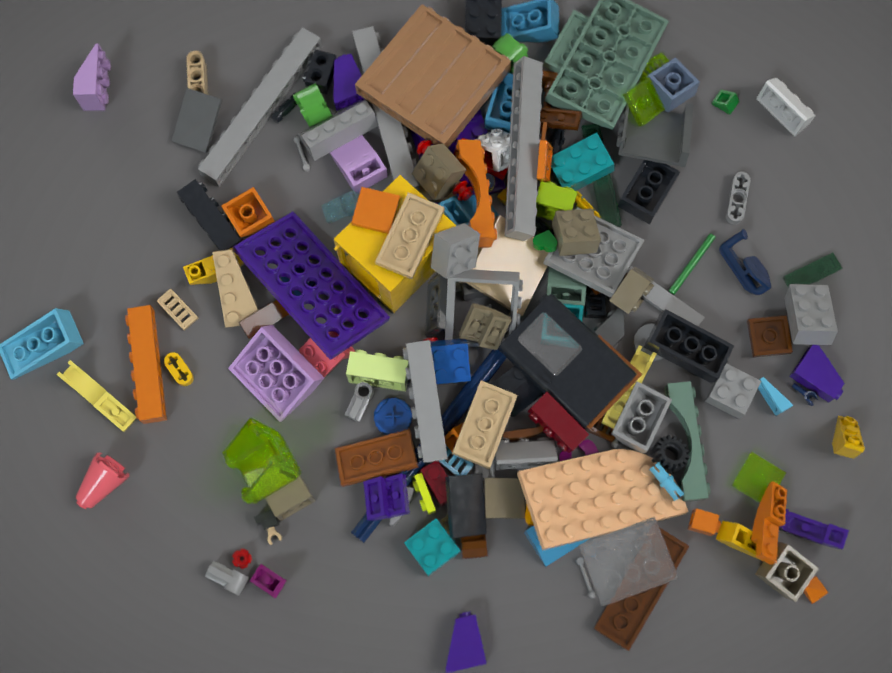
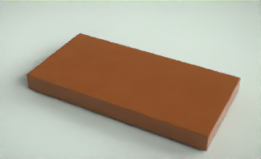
M410 429L335 448L342 487L419 468Z

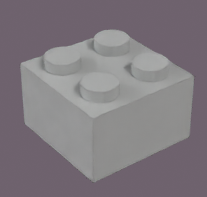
M463 223L434 234L431 268L446 279L475 268L480 233Z
M726 363L719 379L713 383L705 402L741 419L746 414L761 381Z

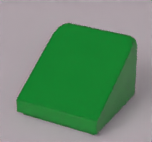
M722 89L712 101V105L727 114H731L739 103L737 93Z

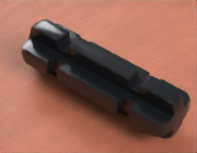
M293 94L290 96V99H287L278 108V111L271 115L276 123H279L283 119L282 117H285L295 107L294 105H297Z

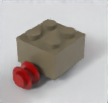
M431 140L420 142L417 147V153L423 155L411 173L434 200L448 197L451 192L453 195H459V201L468 200L473 194V187H467V181H459L466 171L465 167L443 143L432 145Z

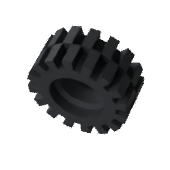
M671 435L662 437L651 450L653 451L651 457H654L652 462H660L668 474L679 472L688 463L690 455H687L690 452L689 449H685L687 444H682L683 440L681 438L677 441V436L671 438ZM664 449L671 450L675 454L676 460L669 459Z

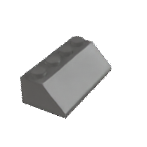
M359 100L335 113L332 117L300 132L298 137H300L315 161L376 128L378 123L375 113L367 101Z

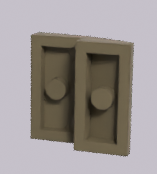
M472 303L459 336L461 339L478 342L479 347L497 350L511 322V317L489 307Z
M484 478L486 519H525L524 493L519 479Z

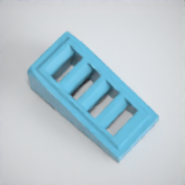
M764 377L759 379L761 383L758 390L774 415L777 416L793 406Z
M446 445V452L448 457L450 453H452V451ZM453 455L448 463L445 460H439L441 465L456 476L467 475L474 466L472 462ZM457 458H459L460 461L453 468L451 465ZM463 463L467 464L461 473L457 471Z

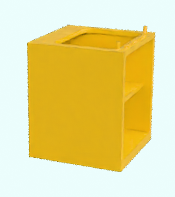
M401 175L383 191L400 196L395 219L408 192L428 200ZM443 214L434 234L457 225ZM350 223L333 239L335 243L334 250L337 251L339 262L393 314L436 272L431 268L434 234L413 279L375 264L388 234L353 226Z

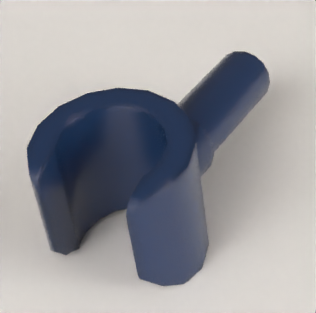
M795 383L792 385L795 390L805 397L808 405L813 406V402L809 400L810 398L814 397L818 400L815 392H807Z

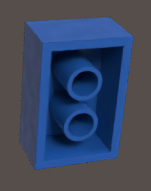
M466 339L430 341L436 384L471 381L468 343Z

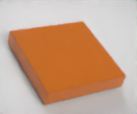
M540 140L537 179L540 182L550 181L553 147L547 140Z
M361 187L351 224L389 234L395 219L400 196Z

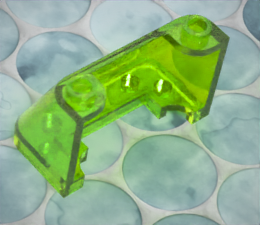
M251 417L222 452L226 460L225 463L230 468L240 469L248 486L243 487L240 491L241 498L248 504H255L295 481L302 473L283 436L277 430Z

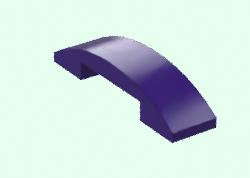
M786 509L785 525L779 527V530L841 550L844 548L849 533L847 529L832 524L827 525L789 512V509Z

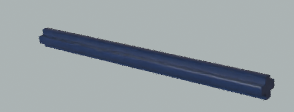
M493 349L472 375L471 381L465 384L441 415L444 437L453 429L472 404L480 381L488 383L507 359L498 349ZM417 447L415 453L419 468L396 473V475L401 473L406 475L407 487L415 478L414 475H417L426 464L423 462V458L419 459ZM365 513L351 533L365 543L382 519L369 521L367 520V513Z

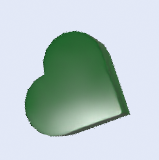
M549 230L533 238V248L536 250H545L550 253L556 251L558 242Z

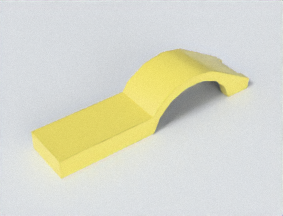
M639 345L630 363L642 373L641 377L637 380L642 383L657 353L653 352L652 355L642 352V346ZM635 383L606 412L601 423L614 429Z
M70 360L68 362L70 367L63 374L58 372L56 375L81 394L119 429L125 432L137 419L136 416Z

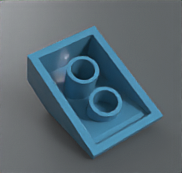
M533 0L502 8L501 36L509 33L518 42H546L558 39L559 6L554 0Z

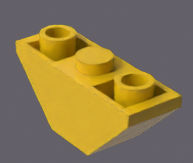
M234 252L241 267L244 263ZM213 255L183 267L190 285L217 282Z
M838 415L832 442L834 454L854 459L864 452L865 447L859 425L854 418Z

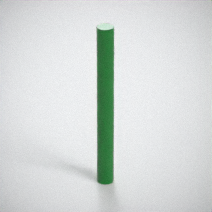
M710 233L668 290L669 293L675 295L715 240L716 237Z

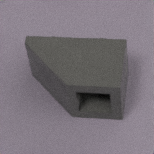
M620 308L611 310L606 316L608 319L604 323L600 321L593 328L594 334L600 335L613 348L624 337V311Z

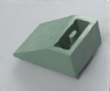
M548 266L546 294L550 295L552 293L563 304L585 306L586 285Z

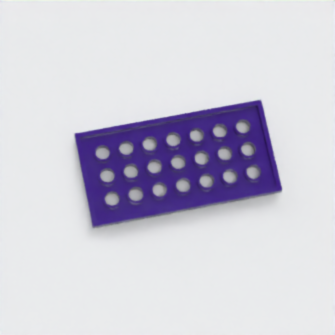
M294 212L289 213L233 246V251L330 360L390 319V316ZM289 232L293 233L295 236L290 238L287 237L285 234ZM272 241L279 242L280 245H279V246H273V245H271V242H272ZM297 246H305L307 250L301 251ZM261 250L264 251L265 254L258 255L256 254V251ZM284 254L290 255L292 259L286 260L282 256ZM317 259L319 263L312 264L309 260ZM272 263L277 265V268L271 269L267 265ZM302 268L304 272L297 273L294 269ZM328 272L331 276L324 277L321 273ZM287 277L289 282H282L279 278ZM313 281L316 283V286L311 287L306 282ZM340 285L343 290L337 291L333 286ZM292 291H300L301 295L295 296L292 294ZM319 295H326L329 299L321 300ZM346 299H353L355 304H348ZM311 304L314 308L312 310H308L304 307V305ZM338 308L341 313L334 314L331 309ZM364 312L368 317L361 318L358 313ZM319 317L324 318L326 323H318L316 319ZM346 321L351 322L353 327L347 328L343 323ZM330 331H334L339 336L333 338L328 333Z

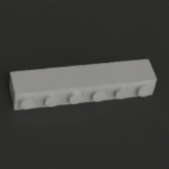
M430 340L406 343V348L402 349L404 360L408 359L409 367L405 368L407 380L411 379L412 387L408 388L410 399H414L415 407H411L413 419H417L418 426L414 427L416 439L420 438L421 446L417 447L419 459L423 458L424 463L447 459Z

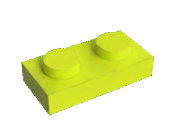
M422 473L414 475L416 481L412 483L416 493L420 492L422 500H419L423 512L427 510L428 515L435 513L436 510Z

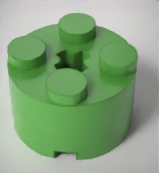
M509 33L501 36L492 46L497 53L507 56L511 61L510 74H513L515 62L523 56L528 57L526 45L516 41Z
M316 83L293 94L309 127L332 117Z

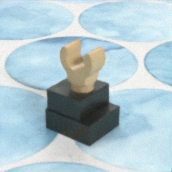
M271 509L254 517L257 525L262 524L264 530H267V540L270 545H273L271 538L274 535H277L278 539L282 541L281 534L274 528L280 525Z

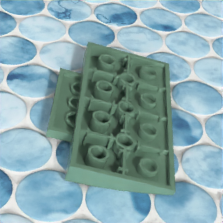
M599 0L590 17L573 10L543 64L544 67L558 73L544 101L562 110L581 111L582 119L613 130L669 20L630 0Z

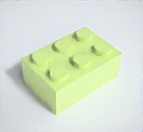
M363 350L350 351L346 376L349 383L359 384L366 382L373 387L406 392L408 380L405 368L409 367V363L402 356L389 358L382 353L370 355Z

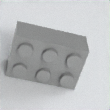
M790 284L784 299L792 343L832 345L838 330L828 285Z

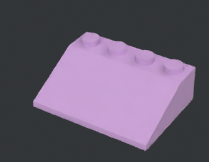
M273 325L261 327L228 368L279 422H282L324 379L314 366Z

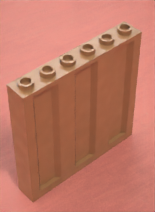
M421 4L356 82L355 88L357 94L424 139L431 140L433 145L443 143L449 148L510 72L511 61L507 56L497 53L490 45L480 42L476 36L466 33L462 27L452 24L445 16L441 17L431 7Z

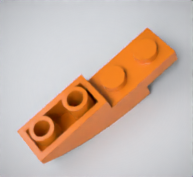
M774 481L769 483L761 499L751 541L757 544L756 557L770 565L777 563L779 527L785 525L787 489Z

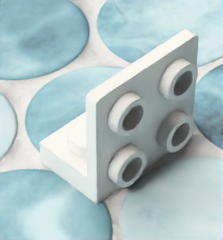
M493 129L490 133L475 139L481 140V147L484 150L492 152L493 170L499 172L508 167L510 133L504 132L502 129Z

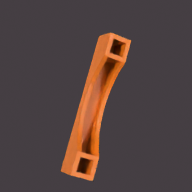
M458 140L455 148V157L465 167L466 171L464 174L470 180L476 196V212L468 226L480 233L478 247L491 248L494 240L497 239V229L493 225L495 219L494 212H491L492 196L488 193L490 183L489 179H486L487 164L483 160L485 150L481 147V140Z

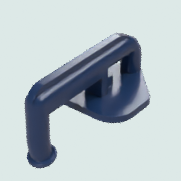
M742 229L721 244L719 251L743 288L754 295H761L772 288L767 270L755 256L744 258L743 265L731 248L739 241L747 240V232L745 229ZM748 274H750L761 285L759 287H756V285L754 284V282Z

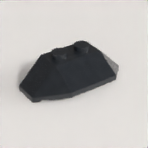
M513 366L491 383L493 386L518 395L510 417H515L544 395L516 366Z

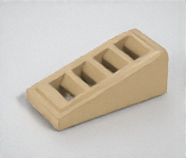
M169 289L157 300L158 304L184 331L198 319L195 313L172 289ZM179 303L175 309L170 310L175 304ZM184 308L185 310L176 317L175 315ZM187 314H190L191 316L182 323L181 320Z

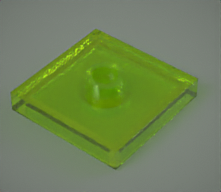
M650 77L643 79L623 94L639 127L644 126L665 110Z
M751 452L731 486L760 503L769 483L774 481L780 485L786 472Z

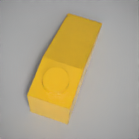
M722 521L716 540L757 558V544L751 541L752 531L739 523Z

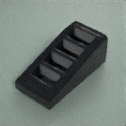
M586 285L585 318L604 319L606 315L605 294L599 293L600 296H590V293L594 292ZM590 300H600V303H590ZM590 307H600V310L590 309Z

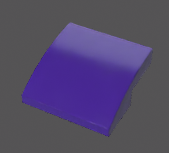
M401 473L387 478L377 477L364 481L367 520H380L410 514L406 475Z

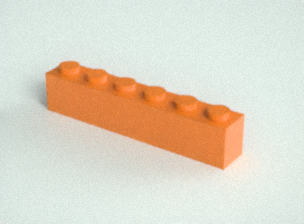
M151 305L127 308L128 315H125V321L130 330V333L127 334V339L132 349L129 352V358L134 370H131V377L136 389H133V396L137 400L138 406L135 408L136 418L143 424L166 421L155 310Z

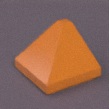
M814 576L803 593L811 604H814L825 596L828 591L818 577Z

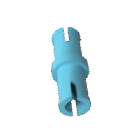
M658 462L655 466L659 472L653 466L649 470L660 482V487H664L673 500L676 501L679 498L674 491L680 497L684 492L674 482V477L670 476L660 462Z

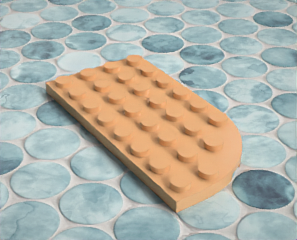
M609 450L521 470L517 473L542 550L684 515L689 511L685 501L682 500L683 496L680 497L674 491L679 498L674 501L665 488L660 487V482L649 470L653 466L659 472L655 467L656 462H652L653 458L633 450Z

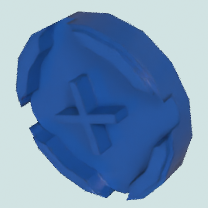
M399 398L384 399L377 405L374 411V422L378 430L385 435L409 429L412 424V412L409 405Z

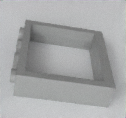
M470 269L448 278L445 340L460 339V331L453 330L456 281L512 285L509 334H504L501 343L516 329V325H520V314H517V308L521 309L522 297H518L519 291H523V280H519V272ZM467 340L468 346L479 347L478 342Z

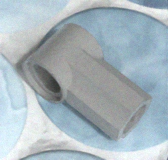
M366 382L357 384L355 393L346 410V417L357 422L361 421L369 401L373 397V389L370 384ZM362 388L369 389V394L365 397L359 395V391Z
M215 561L209 566L205 576L239 596L249 579L248 576L234 569L231 570Z

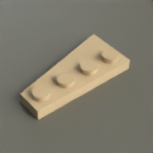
M233 249L213 251L225 328L240 326L239 321L258 310L255 299H253Z

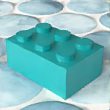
M595 133L552 155L551 172L560 187L567 186L576 191L614 172V163L600 137Z

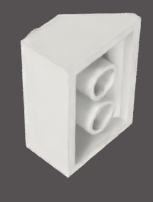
M777 78L768 80L757 97V100L794 136L807 127L815 117L813 111L806 107L799 97L793 94L786 84Z

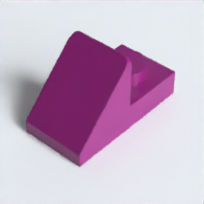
M260 564L250 582L276 599L287 580Z

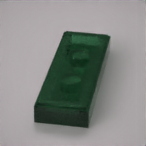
M831 253L785 275L783 279L788 288L790 284L812 285L843 268L835 254Z

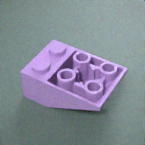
M99 44L94 45L74 77L73 96L83 111L105 110L106 104H108V93L106 91L110 82L107 75L111 66L110 60L106 58L105 51H102Z
M362 135L330 152L355 195L360 193L361 187L369 188L387 178L386 167Z

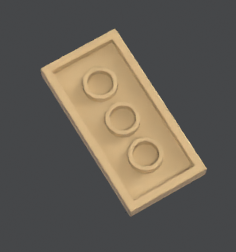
M408 192L375 264L413 279L444 213L445 207Z
M480 381L452 454L490 469L518 395Z

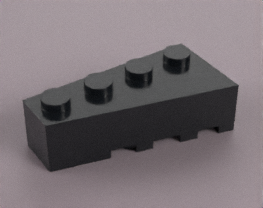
M194 179L177 191L181 202L185 203L191 215L196 217L201 228L208 233L207 235L219 251L231 249L241 242L236 229L232 228L228 223L230 222L225 212L221 213L218 210L219 204L214 197L209 198L206 194L208 190L202 182L198 183Z

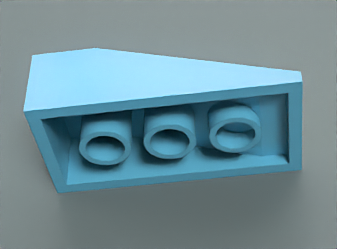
M55 308L1 343L0 354L10 379L14 380L72 352L84 343L70 311Z

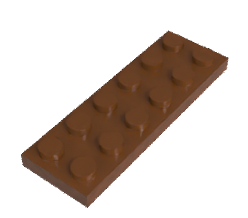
M653 525L593 629L625 650L630 651L687 552L689 545L660 527Z

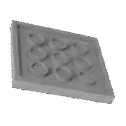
M595 216L601 238L597 253L559 256L557 248L556 251L548 253L543 264L612 297L642 247L644 239Z

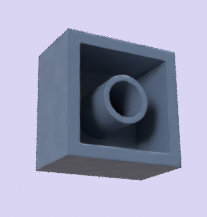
M674 58L648 75L645 89L667 112H670L696 94L700 81L677 58Z

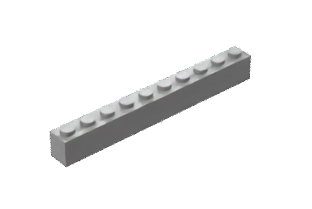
M373 26L352 31L363 74L383 51V47L379 48L378 43H381L379 33H375ZM372 104L393 180L401 175L420 192L419 186L421 184L411 174L417 164L415 158L411 159L410 156L413 151L411 143L406 142V137H408L406 126L402 127L401 122Z
M303 27L299 32L295 33L290 45L284 48L282 56L279 60H275L272 69L264 75L259 87L253 90L248 102H244L239 114L232 118L228 129L221 133L217 144L210 148L208 156L199 163L198 171L203 178L218 187L221 186L271 115L308 67L310 55L313 56L315 49H321L320 37Z
M525 56L514 63L505 219V236L521 241L532 238L536 232L537 168L543 63Z

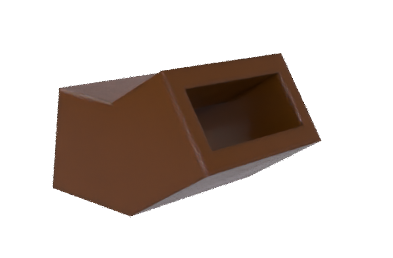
M486 534L461 537L463 559L488 557Z

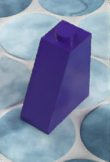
M351 53L341 55L334 60L333 101L336 111L346 108L359 100H365L356 92L355 84L362 75Z
M810 345L789 376L810 391L815 392L816 395L828 403L834 399L838 400L843 393L841 388L845 383L819 345Z
M471 611L461 613L459 618L455 619L445 668L446 673L487 664L476 614L471 615Z

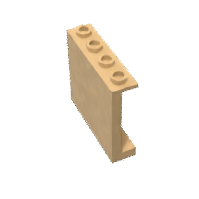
M499 215L495 217L493 223L494 228L497 229V239L494 240L491 248L478 247L476 267L472 269L519 272V280H523V291H519L518 297H522L521 309L517 308V314L523 316L547 268V265L543 263L549 252L533 248L534 237L526 241L506 237L505 218ZM459 282L460 284H469L508 310H511L512 285Z

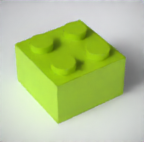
M541 181L536 198V216L553 221L556 211L572 210L578 191H574L573 188L567 186H557L550 181Z

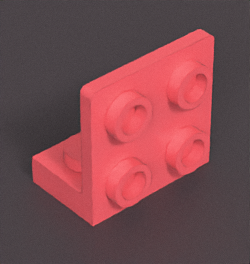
M330 331L328 333L333 338L339 336L334 331ZM311 338L299 349V352L324 378L343 359L349 358L350 351L355 352L351 346L330 360Z

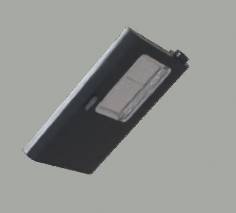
M552 293L550 295L545 294L538 301L540 304L500 344L498 350L544 394L548 392L585 429L618 393L637 376V373Z

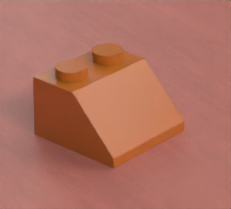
M254 187L221 206L240 237L254 235L275 222Z

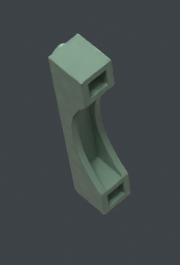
M691 381L668 383L664 387L665 396L672 399L668 408L681 422L686 433L688 449L690 451L688 453L690 458L688 459L684 474L678 482L679 488L684 492L682 500L685 502L706 500L709 498L708 495H710V485L706 483L705 475H707V465L703 463L702 458L704 456V446L700 444L701 426L697 425L696 419L699 413L693 399L696 397L695 388L691 386Z

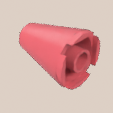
M96 453L76 494V503L83 509L93 508L129 477L128 472L126 475L123 472L125 468L108 455L103 458L100 456L102 453Z

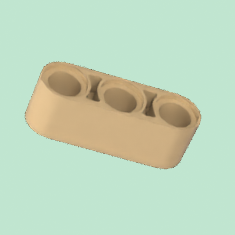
M191 51L187 55L188 88L208 94L206 62L201 52Z

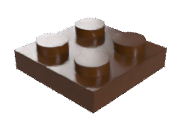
M787 315L747 320L753 357L793 353Z

